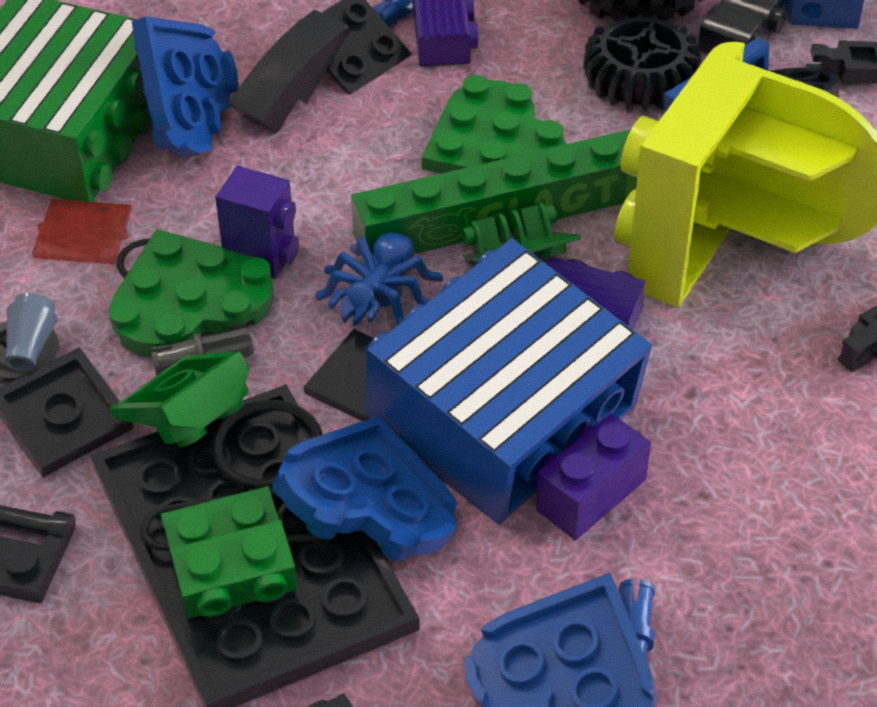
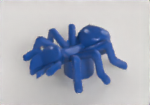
M389 232L376 239L373 245V254H371L366 239L364 237L357 238L356 243L351 244L350 250L356 256H363V265L347 253L341 252L337 256L334 265H327L325 267L324 273L330 275L326 287L316 292L315 296L316 300L320 301L333 295L328 302L330 309L335 308L339 300L344 297L341 300L340 306L343 323H346L350 317L355 315L353 326H356L362 321L368 311L367 322L372 323L380 307L391 305L394 319L397 325L405 320L400 301L403 285L408 286L414 300L418 304L425 305L429 302L423 296L416 278L402 275L414 268L417 269L421 278L427 281L442 282L443 275L439 272L429 271L422 258L414 255V243L409 237ZM344 264L348 265L360 276L341 271ZM343 281L352 284L348 289H338L334 293L339 282Z

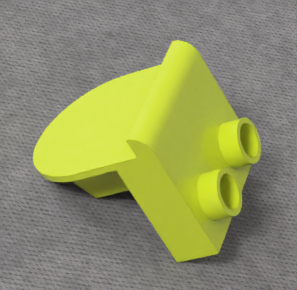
M726 42L713 48L659 121L647 116H641L635 122L622 151L621 171L637 177L636 189L628 195L619 212L614 229V241L630 248L628 273L634 276V278L645 280L644 294L677 308L684 301L731 229L797 253L812 244H836L851 241L869 232L877 225V132L859 112L838 97L816 87L742 62L745 44L741 42Z

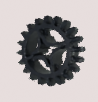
M639 12L637 17L630 18L622 14L619 21L607 19L605 26L595 27L594 34L588 37V43L585 45L583 69H585L588 87L596 89L597 97L608 96L611 105L620 101L625 102L627 111L633 104L641 105L642 109L646 112L649 105L652 104L663 110L664 93L691 78L700 67L702 56L700 54V47L696 44V36L687 34L686 26H674V21L671 18L665 21L659 20L657 14L651 18L643 17Z

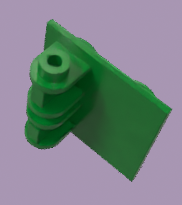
M540 202L536 205L518 209L519 213L515 209L509 211L508 216L513 239L532 254H538L539 258L567 252V243L581 240V236L578 234L552 232L551 224L557 223V214L553 205L545 206ZM503 213L496 214L495 218L490 216L469 221L468 227L461 228L464 245L466 247L472 245L474 251L464 254L463 257L465 260L478 262L487 251L491 249L496 251L511 239L508 223Z

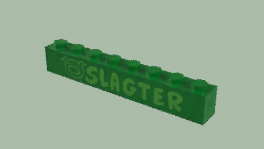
M631 129L351 194L353 235L356 241L357 238L364 237L371 254H373V245L379 236L389 232L399 233L411 239L414 243V254L462 243L461 228L468 227L469 221L490 216L495 218V215L499 213L504 214L509 231H511L509 211L515 209L519 213L518 209L536 205L540 202L545 206L553 205L557 219L623 204L628 195L636 189L637 177L623 173L620 167L622 151Z

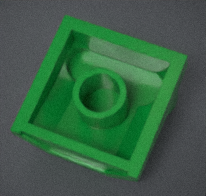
M240 351L184 355L176 363L119 403L110 407L109 411L113 418L156 427L165 444L177 443L178 447H185L201 439L207 432L205 426L216 418L228 417L244 406L242 399L249 393V388L245 383L249 368Z

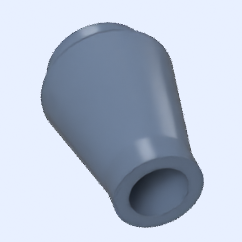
M22 293L17 295L15 301L7 307V352L4 362L11 369L21 372H29L35 369L37 358L57 322V315L54 312L55 305L47 297L35 293Z

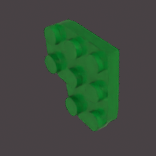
M471 75L464 79L463 87L457 89L448 100L421 157V166L423 170L446 173L565 145L563 127L560 123L553 120L543 121L534 118L535 105L532 101V91L527 85L488 80L481 75Z
M156 229L113 296L109 307L112 330L119 336L120 343L124 348L138 355L152 356L151 347L170 345L194 339V334L200 333L202 337L204 333L221 334L230 332L229 327L243 325L252 319L254 325H256L270 311L274 298L270 265L263 258L251 257L224 249L222 246Z

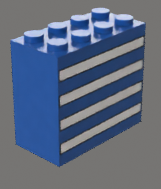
M511 238L496 251L491 249L483 254L476 266L462 277L456 276L450 279L443 287L441 293L427 304L415 306L408 313L405 320L389 333L382 332L372 340L366 351L363 412L370 418L380 416L430 469L481 512L500 525L537 492V473L546 459L555 454L559 456L574 443L578 434L589 425L595 426L610 413L621 419L637 405L652 344Z

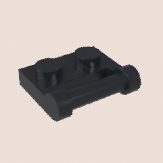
M0 505V527L47 536L43 545L0 537V595L42 604L74 533L76 523L74 514L56 511L53 515Z

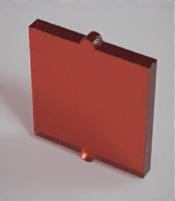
M51 199L44 221L37 225L39 235L32 252L33 258L115 264L122 240L128 238L126 227L132 211L131 205Z

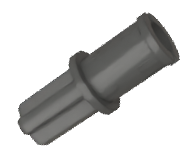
M244 328L201 338L200 333L194 334V339L170 345L151 347L156 375L176 363L184 355L240 351L244 358L251 356L254 351L250 332Z

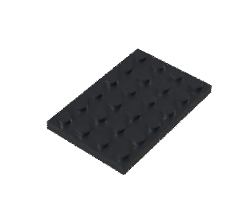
M287 385L243 400L244 405L261 400H280L298 406ZM277 410L254 412L242 417L227 431L223 440V453L228 464L238 473L259 480L275 479L288 450L302 441L311 439L312 434L302 420L290 413ZM216 418L205 426L206 434L198 441L185 447H178L177 443L165 444L157 431L91 455L97 477L204 707H236L420 630L419 616L378 544L363 531L345 534L337 533L331 539H322L315 542L288 543L295 565L297 590L286 592L285 595L273 601L260 602L256 600L234 606L217 616L205 617L200 615L187 619L170 551H159L149 547L142 539L140 528L145 516L155 508L236 495L254 490L231 482L220 472L214 462L211 451L212 439L218 425L224 418ZM272 497L285 535L311 534L306 528V522H303L291 512L280 497ZM159 515L150 523L148 531L154 540L168 543L162 517Z

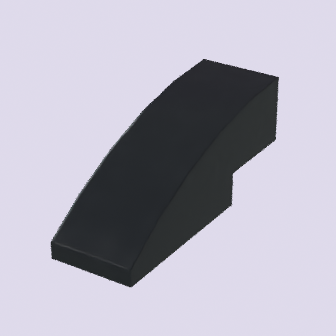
M314 9L290 28L267 51L243 81L229 102V105L241 116L276 134L298 100L307 104L352 29L348 25Z

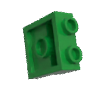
M269 486L161 514L187 619L200 615L205 617L217 616L225 613L231 607L256 600L260 602L273 601L285 595L286 592L298 589L295 565L282 522L278 519Z

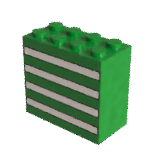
M7 0L0 8V183L88 206L91 205L100 191H105L108 188L112 173L120 161L124 162L128 159L132 144L141 132L145 133L151 123L148 103L143 92L144 83L139 58L134 46L135 38L131 21L137 19L57 0Z

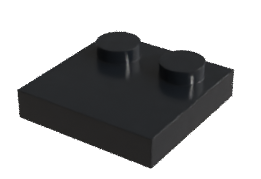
M80 347L0 388V418L42 477L51 474L134 429L132 422L116 419L111 415L109 408L120 401Z

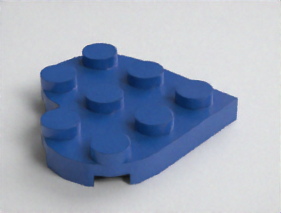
M147 16L131 21L135 38L134 46L139 58L144 83L143 92L154 125L152 137L155 145L162 151L170 149L176 155L185 158L211 151L213 149L211 146L213 134L219 133L221 130L220 112L231 107L229 105L230 95L239 88L238 71L231 51L222 52L218 43L212 38L216 31L202 24Z
M380 416L302 441L288 450L272 485L274 493L283 500L291 512L303 522H306L307 530L315 537L331 539L337 533L345 534L363 531L380 544V549L386 557L394 561H405L409 559L410 555L420 556L436 553L448 543L456 527L454 511L457 507L456 499L447 486Z
M611 572L504 613L487 623L481 629L483 636L473 647L471 657L466 656L464 661L466 682L480 707H655L657 699L650 667Z

